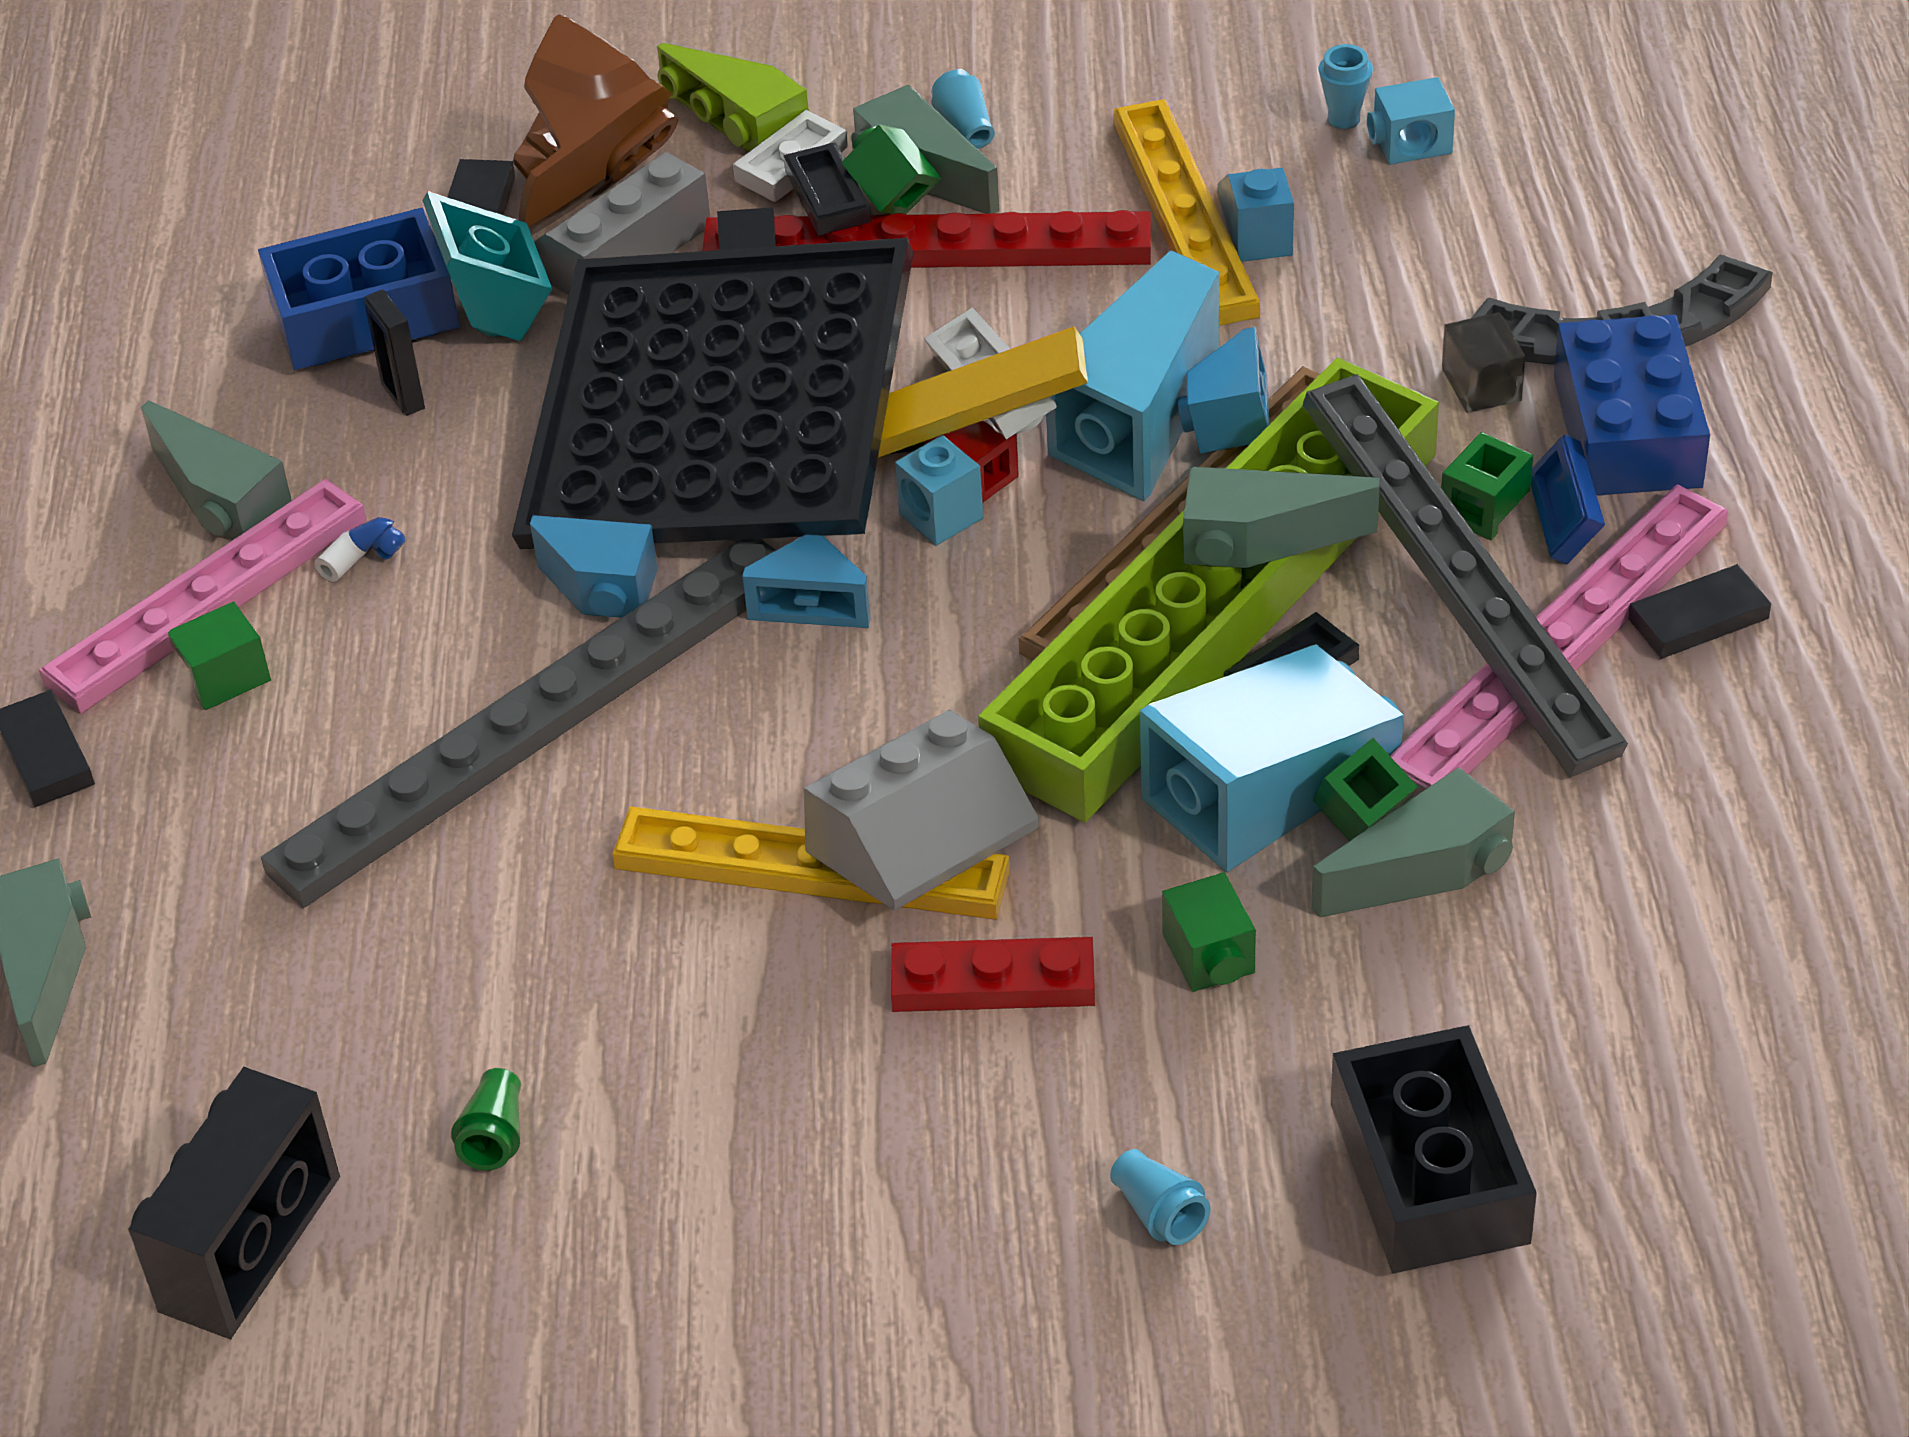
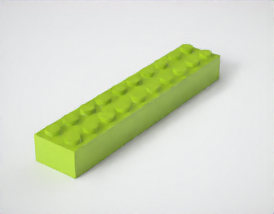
M1337 357L1225 469L1353 476L1302 405L1307 391L1356 374L1359 375L1426 466L1436 456L1439 402ZM1184 509L978 715L979 728L995 737L1025 792L1086 823L1141 765L1140 710L1151 703L1224 678V672L1237 664L1357 538L1248 568L1184 564Z

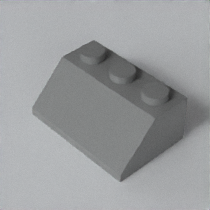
M665 152L539 237L534 243L550 284L569 295L577 259L673 253L705 231L706 217H710L705 173L674 155Z
M950 709L804 788L805 851L894 911L1039 828V817L995 737Z

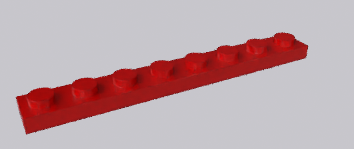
M1151 211L1004 212L987 214L952 212L947 214L915 215L895 213L891 215H871L870 223L820 236L817 235L808 216H775L776 246L908 238L914 253L911 268L1151 265ZM706 217L702 251L719 250L718 218Z

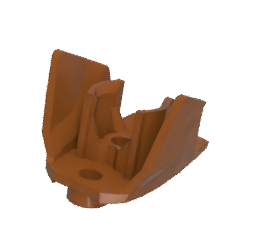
M558 14L553 18L525 77L524 88L532 99V103L536 105L539 113L513 157L514 165L527 179L521 197L518 220L527 223L531 235L537 233L581 205L613 180L618 181L625 177L661 148L672 136L678 124V117L667 109L669 98L673 95L668 89L657 81L650 79L633 59L565 15Z

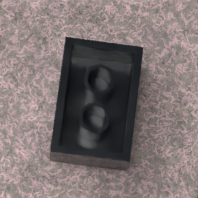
M1469 1025L1333 1053L1331 1108L1392 1274L1531 1244L1537 1192Z
M243 1066L228 1089L222 1090L214 1098L208 1112V1117L189 1143L183 1144L177 1150L171 1162L169 1172L152 1196L145 1198L138 1205L133 1214L131 1225L128 1228L158 1313L230 1340L237 1332L340 1178L316 1091Z

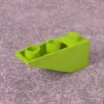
M668 43L657 45L660 67L657 77L659 83L673 94L670 98L677 99L692 110L701 121L711 124L726 135L735 146H741L747 152L753 150L805 110L809 111L807 90L772 65Z

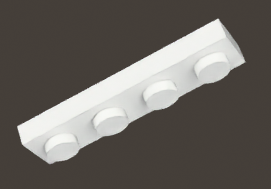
M973 307L924 338L933 355L947 371L1010 349ZM1050 396L988 419L1008 439L1016 433H1023L1036 427L1042 421L1043 416L1057 408Z

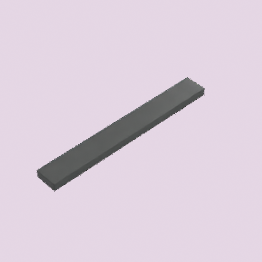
M1356 374L1307 391L1302 405L1353 476L1380 478L1378 512L1568 776L1573 777L1622 757L1628 745L1625 738L1359 375Z

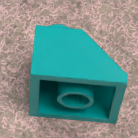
M427 191L422 201L445 265L471 327H475L487 336L497 337L501 335L522 341L552 290L527 223Z

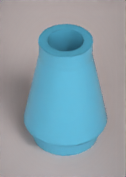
M1351 44L1336 45L1326 51L1318 70L1328 109V122L1333 127L1349 129L1355 127L1360 122L1361 109L1373 73V65L1368 59L1367 52L1361 47Z
M961 69L951 70L941 75L934 82L931 89L932 107L977 149L985 147L993 140L995 130L990 123L980 81L975 76Z
M1137 1149L1126 1151L1113 1164L1110 1172L1111 1182L1122 1191L1155 1240L1168 1241L1172 1245H1182L1194 1239L1203 1230L1209 1219L1211 1207L1209 1201L1205 1198L1204 1188L1199 1182L1148 1158Z

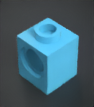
M1439 77L1375 88L1374 111L1367 114L1369 138L1373 145H1380L1389 165L1452 154L1455 108Z
M944 435L939 436L895 462L899 515L934 545H939L983 519L980 465Z

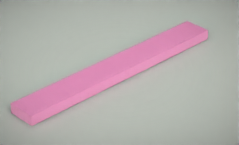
M1677 484L1536 617L1575 671L1629 620L1630 603L1655 595L1726 527L1727 509ZM1487 663L1390 756L1418 786L1412 795L1415 797L1458 767L1469 774L1527 717Z

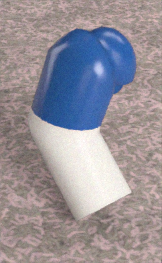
M377 517L342 533L315 560V568L327 581L337 582L371 548L381 558L390 559L405 543V536L401 531L392 526L394 521L388 518Z

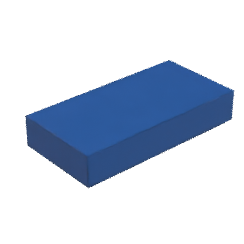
M1564 434L1532 468L1531 489L1550 558L1568 565L1605 526V522L1581 441Z

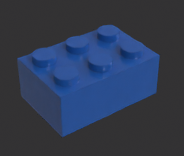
M423 207L258 249L269 300L294 370L313 365H322L332 360L367 351H374L364 301L366 295L382 289L385 290L407 319L411 340L433 336L439 332L460 327L451 277Z
M1649 315L1636 318L1558 323L1554 380L1568 436L1581 441L1596 495L1671 490L1677 484L1686 489L1703 488L1710 431L1677 315Z

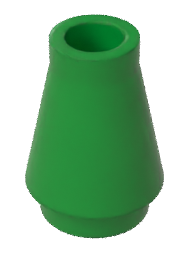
M492 1068L485 1071L481 1076L479 1086L452 1126L451 1138L456 1155L463 1163L474 1169H498L504 1166L517 1153L520 1147L519 1093L521 1081L513 1072L503 1068Z

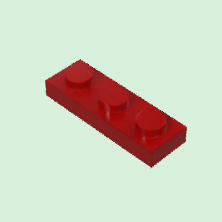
M1093 937L891 943L892 1012L1095 1006Z

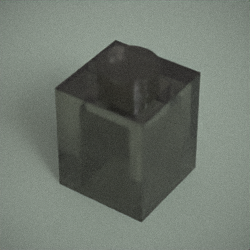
M1500 312L1444 324L1442 370L1466 413L1522 401L1526 356Z

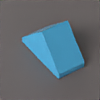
M804 535L744 568L742 577L748 620L869 628L871 618L867 576L824 536Z

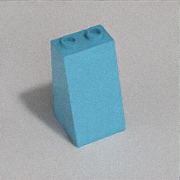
M1172 250L1080 333L1083 339L1088 383L1051 396L1057 408L1046 414L1048 455L1142 501L1151 495L1183 432L1178 398L1187 396V372L1219 348V272Z
M1315 644L1151 703L1141 709V799L1227 873L1322 811L1313 802V798L1324 777L1369 740L1374 738L1391 755L1402 744L1404 714L1399 711L1391 699L1386 696H1380L1357 678L1353 670L1346 663L1336 661Z

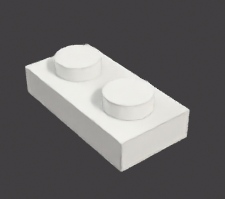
M805 110L733 164L735 182L776 202L794 189L785 172L783 155L836 142L840 151L843 152L848 148L847 130Z

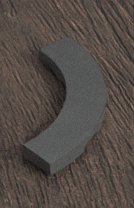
M1719 254L1708 268L1691 281L1675 289L1674 296L1663 302L1649 307L1646 302H1641L1619 308L1598 310L1597 317L1560 318V311L1530 308L1487 297L1461 330L1460 346L1512 360L1555 365L1558 323L1636 318L1649 315H1677L1686 347L1721 331L1755 306L1771 288L1773 272Z

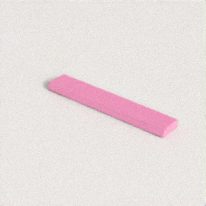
M325 478L40 668L39 672L43 684L48 689H52L53 693L79 714H82L175 651L170 643L169 630L233 601L240 607L330 546L342 533L364 523L367 520L364 505Z

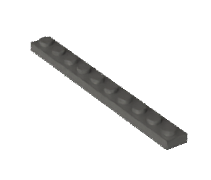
M762 539L737 541L261 856L265 874L304 909L745 612L747 609L742 577L744 568L775 552L776 549Z

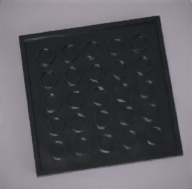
M908 238L577 259L512 531V537L518 548L534 549L530 527L533 515L649 524L652 526L654 543L802 537L804 535L835 536L865 534L914 254Z

